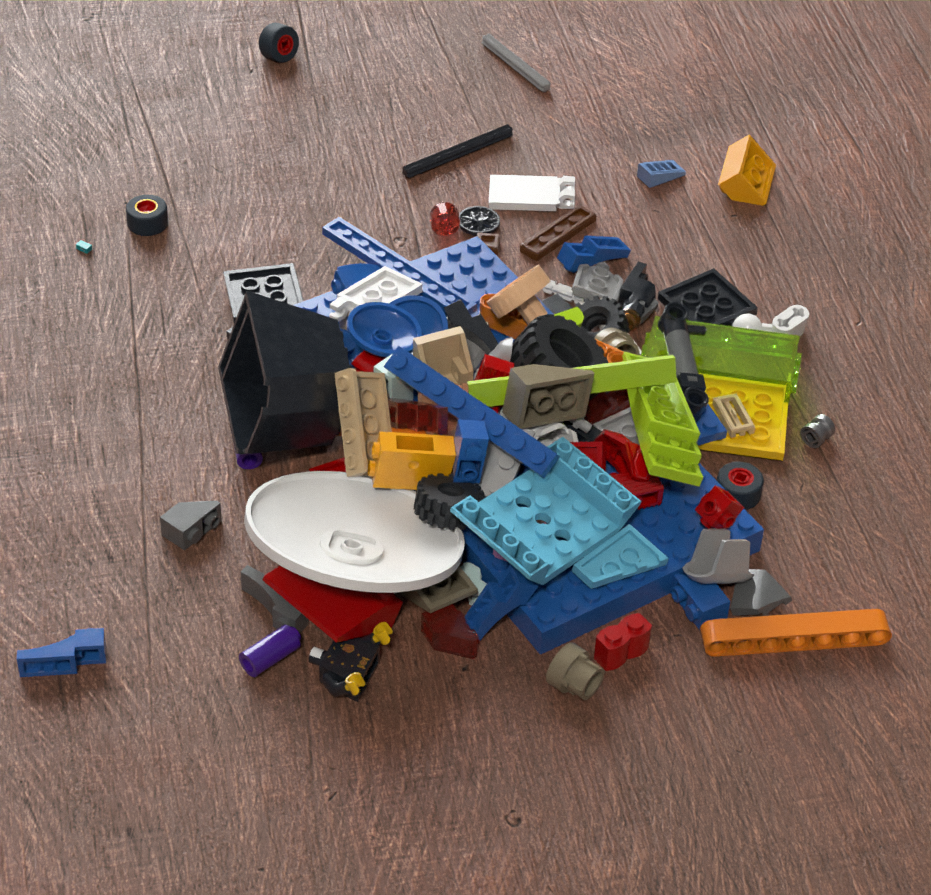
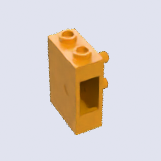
M380 431L377 442L372 444L373 461L369 460L367 470L368 476L372 477L373 488L417 490L418 481H421L422 477L427 478L430 474L437 476V473H443L444 476H448L452 472L456 457L454 437Z

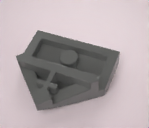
M749 569V572L755 576L746 582L735 584L730 609L733 616L756 615L760 613L762 616H768L771 610L781 603L787 605L792 601V598L766 570Z

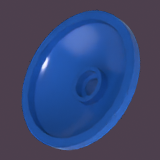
M409 295L397 298L389 303L409 312L418 321L422 330V336L449 329L444 311L436 302L429 298Z
M368 302L361 304L350 312L347 320V331L351 339L364 351L379 357L387 358L395 352L398 346L412 353L413 338L422 336V330L418 321L406 310L389 303Z

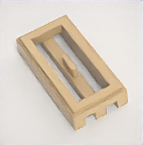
M737 393L713 398L712 404L731 438L735 437L736 433L743 436L746 431L749 434H754L755 425ZM729 401H731V402L733 403L735 409L732 408V406H731V404L729 403ZM737 413L739 414V416H740L742 422L744 423V425H742V424L740 423V421H739V419H738V417H737Z

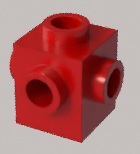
M715 485L709 493L701 498L700 504L695 508V511L701 516L700 522L708 529H727L734 524L736 517L744 507L728 491Z

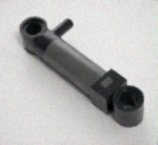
M670 302L666 305L658 321V328L664 334L668 355H674L677 380L694 420L697 422L709 402V397L705 393L706 384L703 374H698L690 335L704 336L707 329L705 326L687 325L688 309L681 303Z

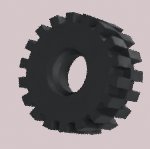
M593 296V300L589 301V298L584 299V304L577 303L575 305L584 315L581 327L586 329L590 336L595 338L600 332H590L598 325H606L602 330L617 328L630 333L629 323L624 310L615 299L609 300L608 296H603L602 299L599 296Z
M437 473V476L430 474L427 478L422 477L421 481H418L413 510H415V515H419L420 520H427V524L431 526L437 524V528L441 529L445 526L449 527V530H455V527L464 530L467 525L450 512L451 507L470 495L480 502L484 499V491L481 490L479 485H474V483L453 482V474L444 476L443 473Z

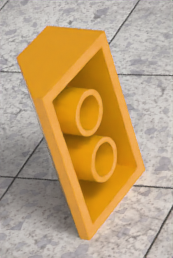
M749 134L729 146L718 183L720 190L727 194L731 200L763 206L767 203L776 164Z

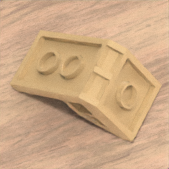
M461 326L413 338V356L453 383L467 384V381H473L474 371L465 333ZM442 415L441 433L445 436L455 437L458 420Z

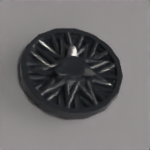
M484 206L468 207L458 215L460 218V224L458 219L460 229L471 235L477 236L479 232L491 234L500 226V217L497 212Z

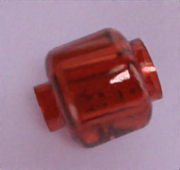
M448 202L435 205L430 212L432 230L440 236H449L456 233L460 227L457 207Z

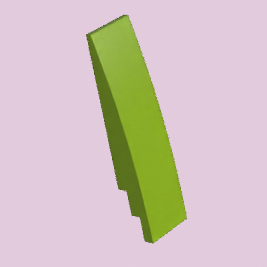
M624 352L622 355L623 361L647 358ZM678 380L675 383L627 389L638 441L649 474L700 487L703 480V475L698 466L702 456L697 445L700 431Z

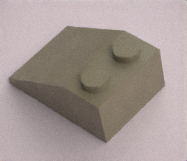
M537 364L511 368L502 413L520 429L583 418L586 415L595 373L592 370Z
M458 566L453 574L437 584L422 589L400 592V594L427 612L432 613L478 593V588L462 568Z

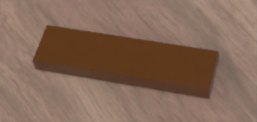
M578 205L520 245V252L537 262L594 223L597 214Z

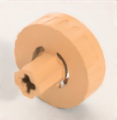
M537 265L496 293L487 301V304L497 318H501L517 308L529 325L536 317L548 314L535 294L550 283L551 280L541 266Z

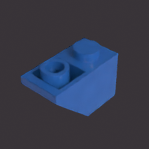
M458 419L454 437L456 457L453 465V482L480 483L489 442L484 421Z
M679 573L673 576L672 588L670 589L671 596L676 603L680 604L687 618L693 621L699 630L701 625L708 620L728 618L730 600L716 583H698L687 575Z

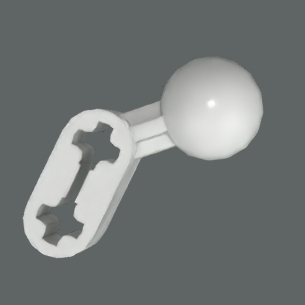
M801 305L790 306L773 319L772 324L761 323L760 319L755 315L743 314L733 322L732 332L739 342L745 344L754 343L760 336L768 337L771 345L785 347L804 333L809 311Z

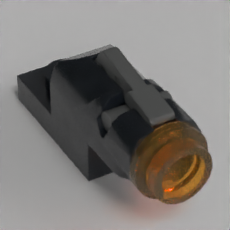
M639 261L621 286L618 303L621 304L630 331L643 323L658 307L659 303L656 300L655 285L648 281V274H646L647 264Z

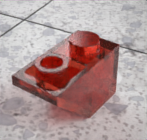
M453 604L432 613L427 611L421 613V632L434 650L469 659L477 657L479 637L474 629L469 628L463 613L460 610L457 611Z

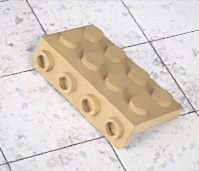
M348 368L335 373L347 477L368 476L369 460L373 461V442H377L380 431L392 432L385 373L356 372L355 369Z

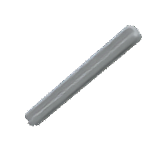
M491 34L482 37V44L540 91L546 92L550 90V81Z

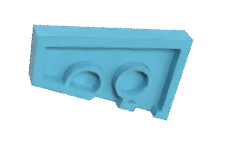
M628 524L575 563L572 572L593 589L667 565L669 558L632 525Z

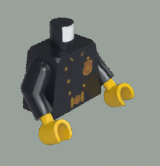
M381 622L376 625L372 633L364 637L337 643L333 640L328 651L313 647L309 655V663L319 666V681L333 697L344 695L359 702L380 664L379 644L381 642V644L387 645L390 642L389 634H392L393 630L388 623Z

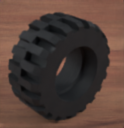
M547 314L532 320L514 340L510 362L514 363V367L537 364L575 368L606 364L608 360L607 357H604L602 347L597 345V340L590 336L586 329L577 326L576 322L571 319L566 320L564 316ZM591 393V394H590V397H589L588 403H589L598 393Z

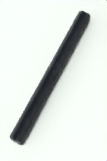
M508 124L407 164L403 166L402 173L406 178H411L509 138L513 135V129Z

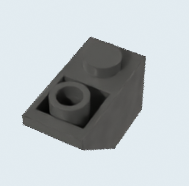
M216 500L177 503L160 517L162 536L185 551L192 544L197 543L211 529L216 528L222 521L220 502Z

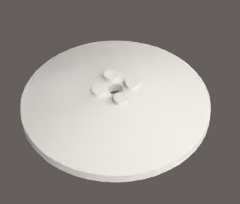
M311 471L275 478L264 483L252 493L248 499L245 511L244 524L252 542L263 554L280 566L300 576L319 583L349 590L390 593L412 591L432 586L455 572L462 560L465 544L463 533L458 527H455V530H449V527L445 526L443 529L437 528V524L431 526L427 524V520L422 521L419 519V515H415L413 508L416 491L373 488L372 477H347L346 472Z

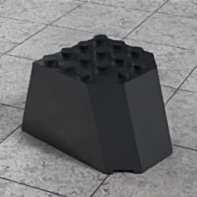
M246 291L218 365L236 454H254L332 445L335 436L339 435L341 430L335 373L352 368L348 360V349L344 346L343 331H340L337 319Z

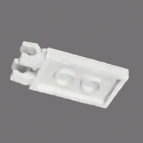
M490 175L489 208L528 211H556V207L559 209H574L575 177L563 176L560 179L553 176Z
M384 266L337 294V299L330 303V308L336 312L331 313L329 317L337 319L339 322L345 319L348 311L351 312L361 304L368 302L390 303L400 297L418 295L422 293V284Z

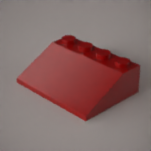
M282 566L273 569L264 575L262 579L336 643L368 635L381 622L388 623L392 629L403 603L394 595V592H364L334 587L300 576Z

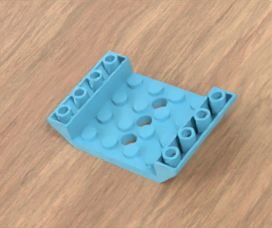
M564 437L547 446L557 453L560 458L545 478H542L530 469L480 502L470 495L450 509V512L526 578L541 585L556 577L618 533L641 503V500ZM517 504H525L527 507H519ZM536 520H543L547 524H539L536 522ZM555 537H563V538H565L567 541H565V540L559 541V540H557Z

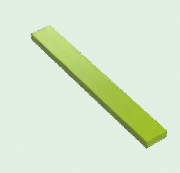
M674 355L573 368L592 370L595 373L590 394L677 382ZM509 376L467 381L468 393L488 407L504 405Z

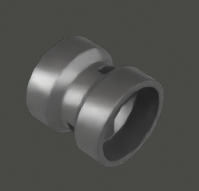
M819 414L812 419L811 423H807L801 429V438L807 446L818 448L825 442V439H829L835 433V424L828 416Z

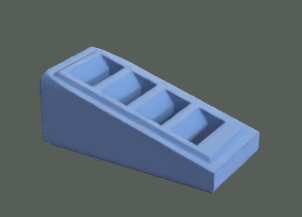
M674 160L638 164L637 177L649 188L686 175V171Z

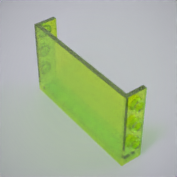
M655 316L651 332H646L645 344H643L641 352L643 357L668 356L664 334L658 328L659 316ZM686 320L687 325L705 326L707 329L704 336L690 335L698 373L786 385L784 402L787 403L790 401L791 393L796 394L802 353H797L799 335Z

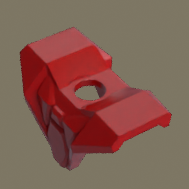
M604 429L593 441L606 442V460L615 467L618 473L630 472L631 478L641 482H648L652 477L646 467L640 445L630 441L623 434Z

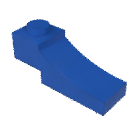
M584 236L582 243L564 242L557 259L564 265L563 267L567 271L575 273L581 264L593 266L598 262L610 259L628 258L631 249L618 237Z
M512 564L509 565L498 583L488 582L463 618L471 640L481 641L490 628L503 616L519 605H526L537 589L538 584L526 578Z
M104 628L77 629L74 635L62 641L39 648L17 650V664L20 677L77 674V665L106 663Z

